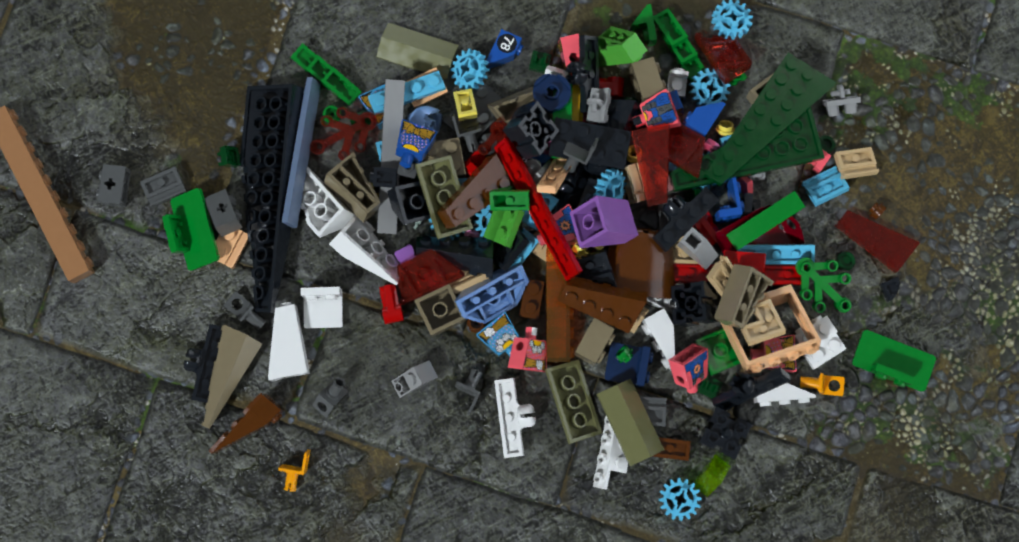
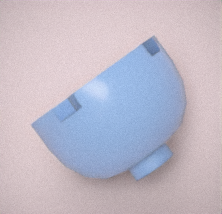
M419 106L408 115L407 121L435 130L438 134L442 124V114L435 107Z

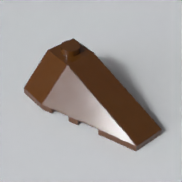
M260 393L244 409V417L235 420L231 424L232 430L230 432L226 431L211 447L209 452L216 454L269 426L271 423L276 424L282 418L281 413L284 410L268 394Z

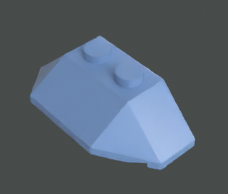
M522 264L511 266L507 272L502 269L495 270L493 278H488L462 290L455 299L461 316L465 319L486 324L500 316L503 312L516 307L524 293L525 287L529 283Z

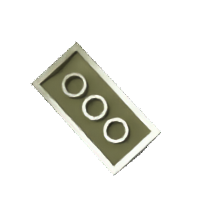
M388 23L381 36L376 58L422 73L436 67L442 79L447 80L459 45Z
M451 155L415 164L437 239L473 229L470 218L454 228L446 229L437 214V211L460 188Z
M579 359L545 369L568 444L602 434Z
M631 379L596 394L629 466L664 450Z

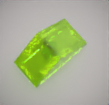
M714 454L693 482L695 484L694 487L708 497L723 482L731 466Z

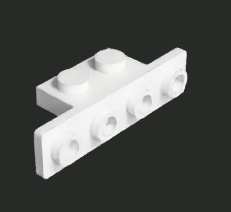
M607 416L604 420L605 425L597 457L596 472L593 478V487L605 490L608 487L610 471L627 473L628 461Z

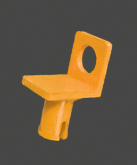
M820 373L819 378L801 376L800 388L818 389L822 395H844V377L824 375V373ZM832 380L838 381L840 383L839 390L831 391L829 383Z
M307 449L305 451L302 467L281 464L278 467V471L287 473L285 491H288V489H290V492L296 491L298 475H304L308 470L311 450Z

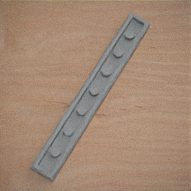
M385 79L380 165L383 168L398 169L401 157L396 155V149L403 119L404 80ZM397 175V186H399L400 175ZM379 187V200L381 203L378 208L377 233L396 234L397 215L392 210L387 192L392 188Z

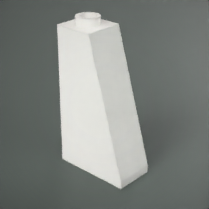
M291 302L281 303L280 307L275 308L268 373L269 381L310 374L298 308Z

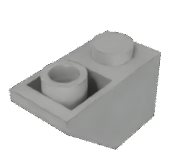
M693 227L677 244L679 248L705 270L719 256L709 241Z
M429 360L412 367L391 382L399 398L427 385L438 378Z

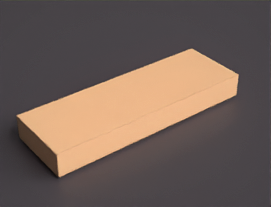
M553 159L537 185V192L557 193L571 169V166L568 171L564 169L567 159Z

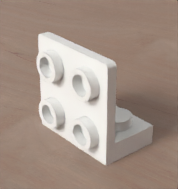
M340 287L301 288V296L304 298V328L343 327V296Z

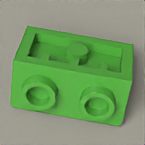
M522 210L493 211L485 230L484 238L511 248L525 212Z

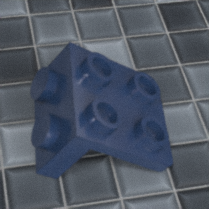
M611 343L604 378L607 381L618 383L631 379L634 386L643 387L645 383H648L650 372L647 371L648 364L652 363L653 353L650 352L651 347L626 345L629 349H633V357L627 363H619L615 355L626 344Z

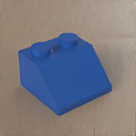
M719 102L696 107L693 112L689 111L681 124L684 127L681 133L701 144L726 103Z

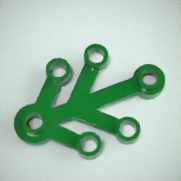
M803 257L795 265L796 272L801 276L800 298L808 301L813 297V292L809 289L810 277L814 281V303L812 309L815 312L823 313L826 309V305L822 302V290L834 301V307L837 311L842 313L848 312L852 306L850 299L840 296L828 283L840 282L842 284H849L851 282V275L842 272L837 275L820 276L815 270L826 269L835 272L839 267L838 262L831 259L826 262H813L812 259ZM833 262V263H834V267H833L832 269H830L829 266H830V264ZM805 264H808L807 270H804ZM846 275L847 279L843 282L842 278ZM808 291V296L804 297V293ZM844 302H846L845 308L842 307ZM821 304V308L817 310V305Z

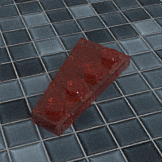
M670 122L631 131L648 206L668 202Z
M849 210L843 214L835 227L894 273L899 271L920 244V242Z

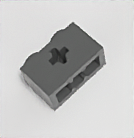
M103 164V168L99 172L100 188L96 191V198L99 203L108 206L126 207L131 175L129 168L126 166Z
M224 189L204 198L214 226L221 237L243 228L240 221L243 217L239 209L235 208L237 202L233 194L229 195L227 190Z

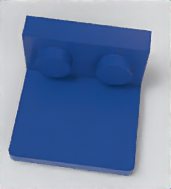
M732 177L726 184L729 205L720 207V210L712 217L714 224L737 221L745 210L743 200L740 201L739 196L741 185L740 182H737L736 177Z

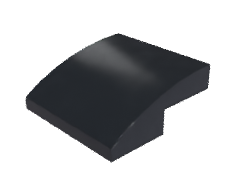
M606 249L576 257L583 271L575 277L593 280V282L600 284L608 283L611 286L617 287Z

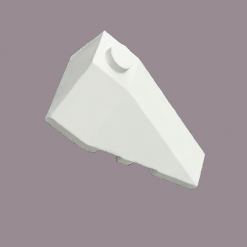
M307 167L301 209L304 210L307 225L321 238L342 229L355 214Z
M354 215L329 245L344 258L397 285L406 272L392 254H388L383 247L385 245L383 240H378L373 233L375 231L373 226L368 221L363 223Z

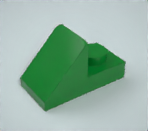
M651 4L646 5L632 23L630 31L643 29V40H647L648 46H654L657 41Z
M507 186L489 191L490 211L530 210L529 189H512V186Z

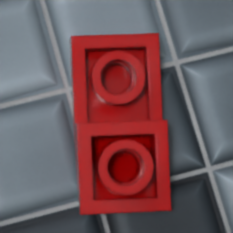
M724 250V256H727L732 265L751 266L759 272L765 273L766 253Z

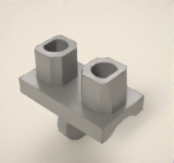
M840 84L837 85L836 91L830 92L831 97L837 96V98L822 100V106L826 107L827 115L830 117L839 115V105H844L845 114L857 113V103L861 102V97H856L855 95L845 97V95L851 93L850 89H844L843 85Z
M591 88L590 98L587 99L589 107L586 121L588 123L608 122L607 113L611 103L610 88Z
M531 158L525 163L536 186L551 164L550 160L543 166L535 158Z

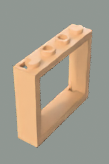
M791 284L764 293L765 297L763 300H759L757 303L771 299L774 306L788 302L808 341L749 361L732 326L721 323L743 370L749 374L759 373L762 369L768 367H776L788 360L794 361L806 354H814L820 348L821 339Z

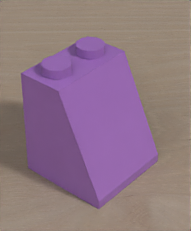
M597 195L570 212L579 248L625 244L638 236L628 200Z

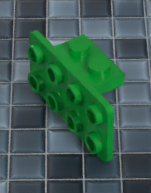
M195 188L172 198L170 202L173 214L162 216L171 253L184 254L189 271H194L217 262L220 256L202 189Z
M869 330L862 332L852 359L853 366L871 372L879 379H889L894 381L893 384L897 386H907L920 392L926 390L936 362V357L932 354Z

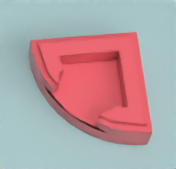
M746 176L736 179L737 182H740L743 194L753 193V181Z

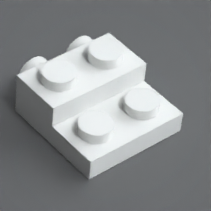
M819 315L811 320L821 339L820 348L817 352L811 355H804L813 370L846 349L837 335L838 331L828 316L822 318ZM801 327L795 330L796 345L808 341Z

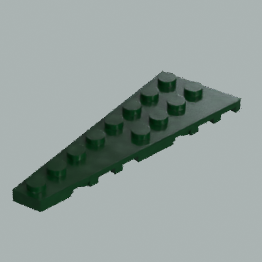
M788 52L704 176L721 186L832 89L836 82Z
M811 107L728 180L732 177L737 179L823 160L825 157ZM724 146L671 171L670 178L674 192L714 184L713 181L704 175Z

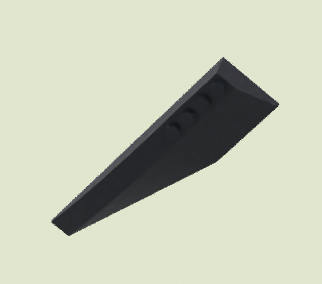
M294 84L247 86L240 165L243 167L244 172L242 183L245 184L246 192L243 195L244 201L247 203L245 215L248 242H251L249 255L253 261L251 274L255 280V286L253 287L255 312L273 313L290 240L291 227L282 223L304 94V88Z

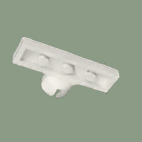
M515 378L495 380L504 458L524 456L522 429L533 427L536 422V417L525 418L524 414L535 413L534 407L531 404L521 405L518 403Z

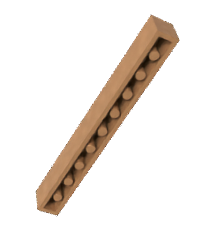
M4 105L0 107V148L67 280L75 284L95 273L92 268L94 263L89 256H86L84 252L86 248L83 242L77 239L75 235L77 230L67 219L69 217L68 212L64 207L60 206L58 202L60 197L55 190H52L50 186L52 181L47 174H44L42 170L44 166L41 160L35 157L33 153L35 148L30 141H27L25 137L27 133L24 127L17 122L19 119L14 109L11 110Z

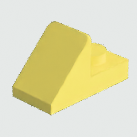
M472 88L453 92L459 121L477 118L478 114Z

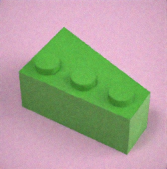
M610 26L598 37L599 67L634 63L639 61L643 54L648 51L636 32Z

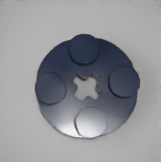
M544 74L536 80L533 88L534 102L538 101L547 113L560 111L568 105L571 98V86L565 77L559 74ZM555 89L556 96H548V90L553 91Z

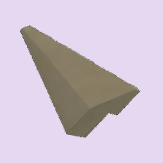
M226 325L221 327L222 334L217 346V359L214 361L208 390L210 391L208 403L205 405V418L201 424L208 429L213 425L262 346V343L249 335Z

